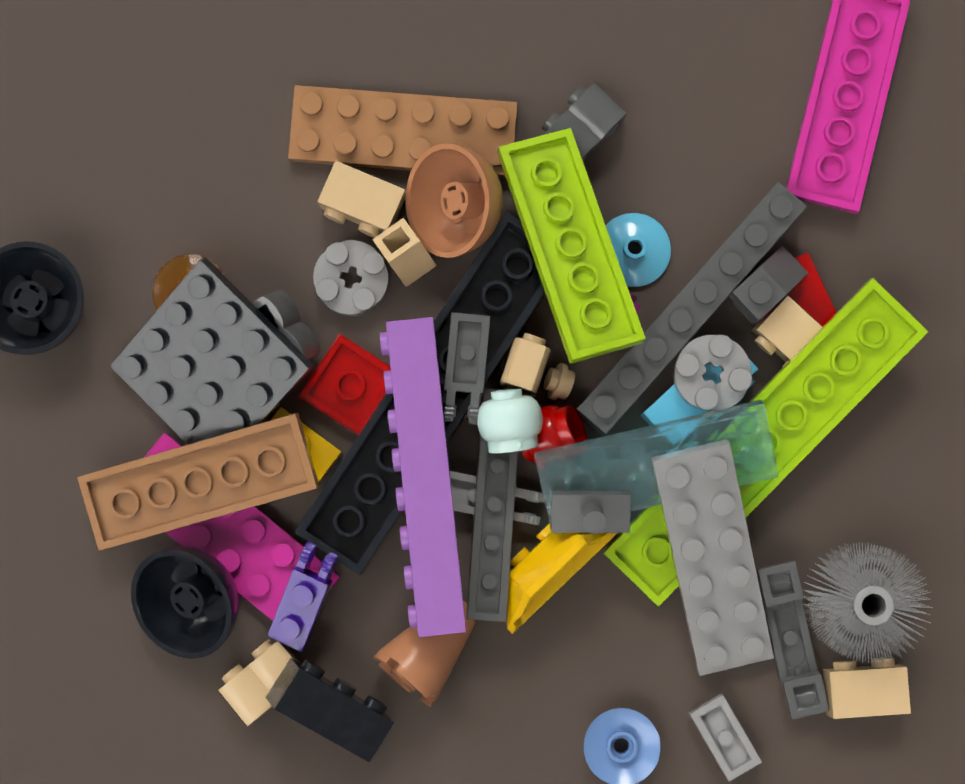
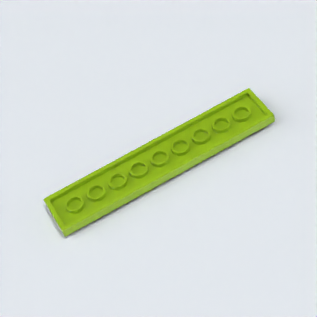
M870 278L710 442L713 443L726 439L730 442L745 518L928 333L874 278ZM658 495L630 523V533H621L603 553L659 607L679 585Z

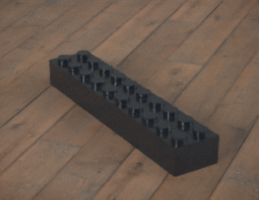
M507 211L434 320L444 417L447 396L444 386L452 312L490 316L484 380L485 388L512 347L514 339L518 338L546 295L521 221ZM456 392V417L453 422H444L447 445L467 416L471 393ZM386 394L295 531L297 535L317 545V548L326 554H329V552L337 554L339 556L337 561L358 575L364 573L404 512L398 511L396 488L403 487L401 471L394 472L392 449L399 448L397 433H390L388 410L395 409L393 394Z

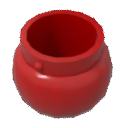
M554 405L541 407L543 416L542 429L537 434L538 447L522 450L521 452L527 461H533L537 466L545 470H556L572 463L578 453L587 450L588 437L583 421L573 406L567 405L561 408Z

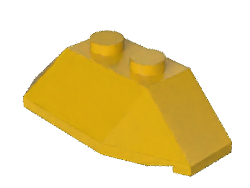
M550 523L536 535L541 541L530 552L524 547L510 560V565L513 567L509 572L507 629L510 633L513 634L617 533H552Z

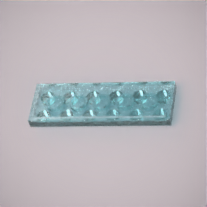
M762 400L535 452L534 457L549 523L551 517V491H629L631 494L630 511L660 505L661 502L651 457L727 439L730 442L739 486L778 477L764 403Z

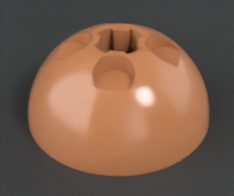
M443 143L429 148L418 158L408 178L405 204L409 225L425 249L436 256L452 258L476 250L491 237L501 219L503 191L497 173L483 156L468 147Z

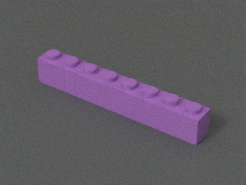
M433 317L386 322L387 332L380 333L382 356L389 355L391 371H384L386 394H393L395 409L388 410L390 433H397L399 448L392 449L394 472L401 471L403 487L396 488L398 511L405 510L407 526L400 527L402 550H409L411 565L404 566L406 590H414L415 605H408L410 629L417 628L418 637L466 632Z

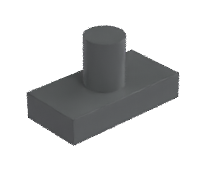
M551 491V532L630 533L631 494L629 491Z

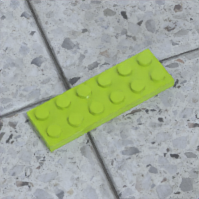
M571 128L499 146L497 154L569 363H576L642 344L646 338Z

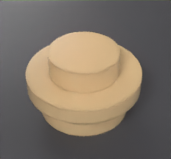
M559 363L556 368H550L546 374L543 387L547 390V397L549 399L556 400L560 398L565 400L572 390L575 372L569 370L566 364Z

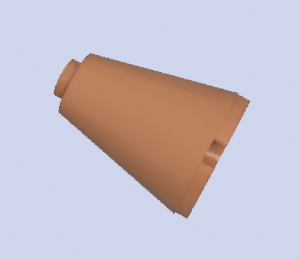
M465 601L463 603L466 632L418 637V629H410L408 627L379 649L373 656L374 660L380 662L379 666L407 692L410 693L417 690L422 694L418 700L429 707H432L437 701L476 624L475 620H466L467 603Z

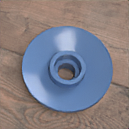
M614 708L597 716L589 725L584 737L583 750L589 768L602 781L608 784H637L647 778L655 769L660 757L661 744L655 726L646 716L632 709ZM623 738L627 740L628 747L624 752H617L614 749V743L617 739Z

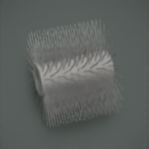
M859 542V554L857 550L856 557L854 548L853 560L849 547L846 549L845 545L846 553H844V550L840 553L845 564L838 558L836 565L834 560L828 563L829 569L819 564L817 565L833 579L823 573L812 570L838 588L820 580L817 581L840 592L806 583L833 594L804 590L815 596H821L808 597L806 600L822 602L812 603L817 605H803L818 607H807L810 608L809 610H812L809 612H822L810 615L816 617L813 619H817L812 621L813 623L811 624L817 627L825 623L821 626H825L823 628L825 630L819 635L827 631L820 637L822 638L830 632L826 636L828 638L824 643L832 636L828 643L830 642L829 646L832 645L831 649L836 644V640L834 641L833 639L835 637L838 639V646H835L833 651L837 648V652L840 648L839 654L842 651V656L843 654L846 655L848 651L851 659L854 649L857 662L858 656L860 661L862 650L863 663L864 652L866 661L867 645L868 663L870 649L872 665V651L873 656H875L874 648L876 656L878 649L880 657L878 644L882 658L881 646L886 659L887 656L884 649L890 653L891 650L888 646L890 643L893 648L895 646L897 649V644L895 645L894 643L898 641L900 644L899 636L901 634L916 641L898 625L923 636L893 616L911 624L914 623L893 614V612L925 621L898 610L927 614L910 607H933H921L926 604L919 602L909 603L911 601L930 599L914 597H924L920 596L922 594L906 593L921 589L912 586L921 580L915 582V580L909 579L910 577L904 579L912 569L903 575L899 574L907 563L906 561L900 566L903 557L900 560L896 558V562L893 565L892 562L897 554L895 556L892 554L890 557L892 551L890 549L887 550L886 547L884 550L885 554L883 553L884 557L882 558L881 555L884 547L881 549L880 546V552L878 551L877 554L875 545H873L872 549L871 544L869 553V543L867 552L865 543L864 558L863 543L861 555ZM868 595V604L865 608L862 609V602L864 598Z

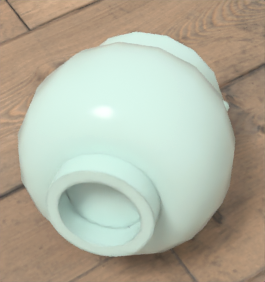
M522 388L492 391L491 399L483 402L479 407L477 418L478 430L482 438L487 441L488 452L506 453L538 447L537 434L541 432L543 416L538 402L531 396L522 395Z

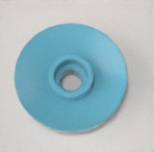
M627 213L612 219L606 224L627 287L648 285L663 274L670 260L671 244L665 229L660 223L644 214ZM638 242L642 248L639 254L630 253L628 244Z

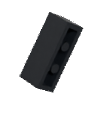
M290 658L265 697L271 706L283 715L370 762L394 724L385 713L387 706L370 695L365 700L354 694L357 689L341 678L337 677L334 682L323 676L325 670L307 659L301 664Z

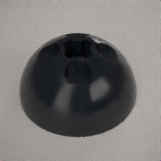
M24 241L1 247L0 349L13 354L34 355L57 347L73 333L83 313L84 290L77 270L61 252L42 243ZM41 301H43V304H42L41 308H40L39 310H37V308H38V307L40 306V304H41Z
M172 547L158 551L142 561L132 579L131 602L135 616L146 635L166 652L182 658L205 657L219 649L232 633L239 611L237 587L228 569L209 553L191 547Z

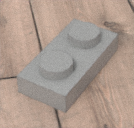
M723 694L717 695L688 712L728 781L735 779L762 763Z

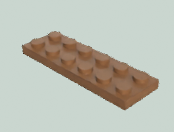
M295 85L288 159L290 162L334 165L336 160L348 166L411 171L418 158L426 150L438 144L451 143L476 151L491 164L499 178H506L497 151L499 146L514 143L517 102Z
M299 413L77 477L98 551L320 487Z

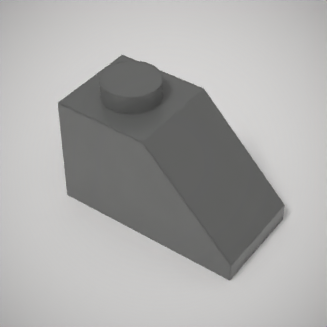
M781 246L727 298L753 325L786 296L808 272Z

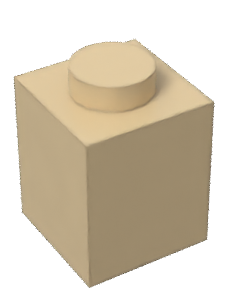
M404 218L372 239L405 287L437 266Z

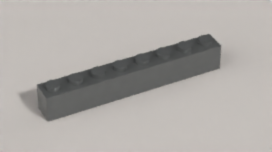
M777 182L644 333L645 341L642 344L632 346L577 408L576 411L579 416L599 434L605 436L807 206L780 182Z

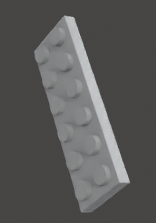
M726 439L651 457L699 676L773 659L774 655L730 442Z

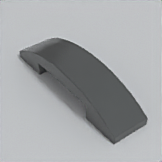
M793 560L757 569L758 582L774 661L790 718L793 720L829 711L822 675L817 669L802 603L804 596L796 561Z

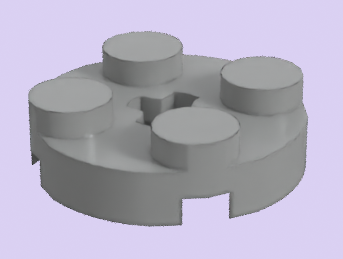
M346 240L331 244L321 254L314 268L313 281L317 295L330 310L344 316H359L382 302L389 286V273L383 257L372 246L361 241ZM350 268L357 269V275L362 277L361 283H354L352 288L345 287L346 281L341 279L343 272L348 273Z
M725 335L701 336L689 342L681 350L675 363L674 385L680 397L688 405L702 411L720 412L734 406L744 397L752 383L751 364L743 348L730 340L729 337ZM711 363L713 367L719 366L722 369V373L719 375L721 380L719 383L715 384L713 380L705 381L702 375L706 372L704 365Z

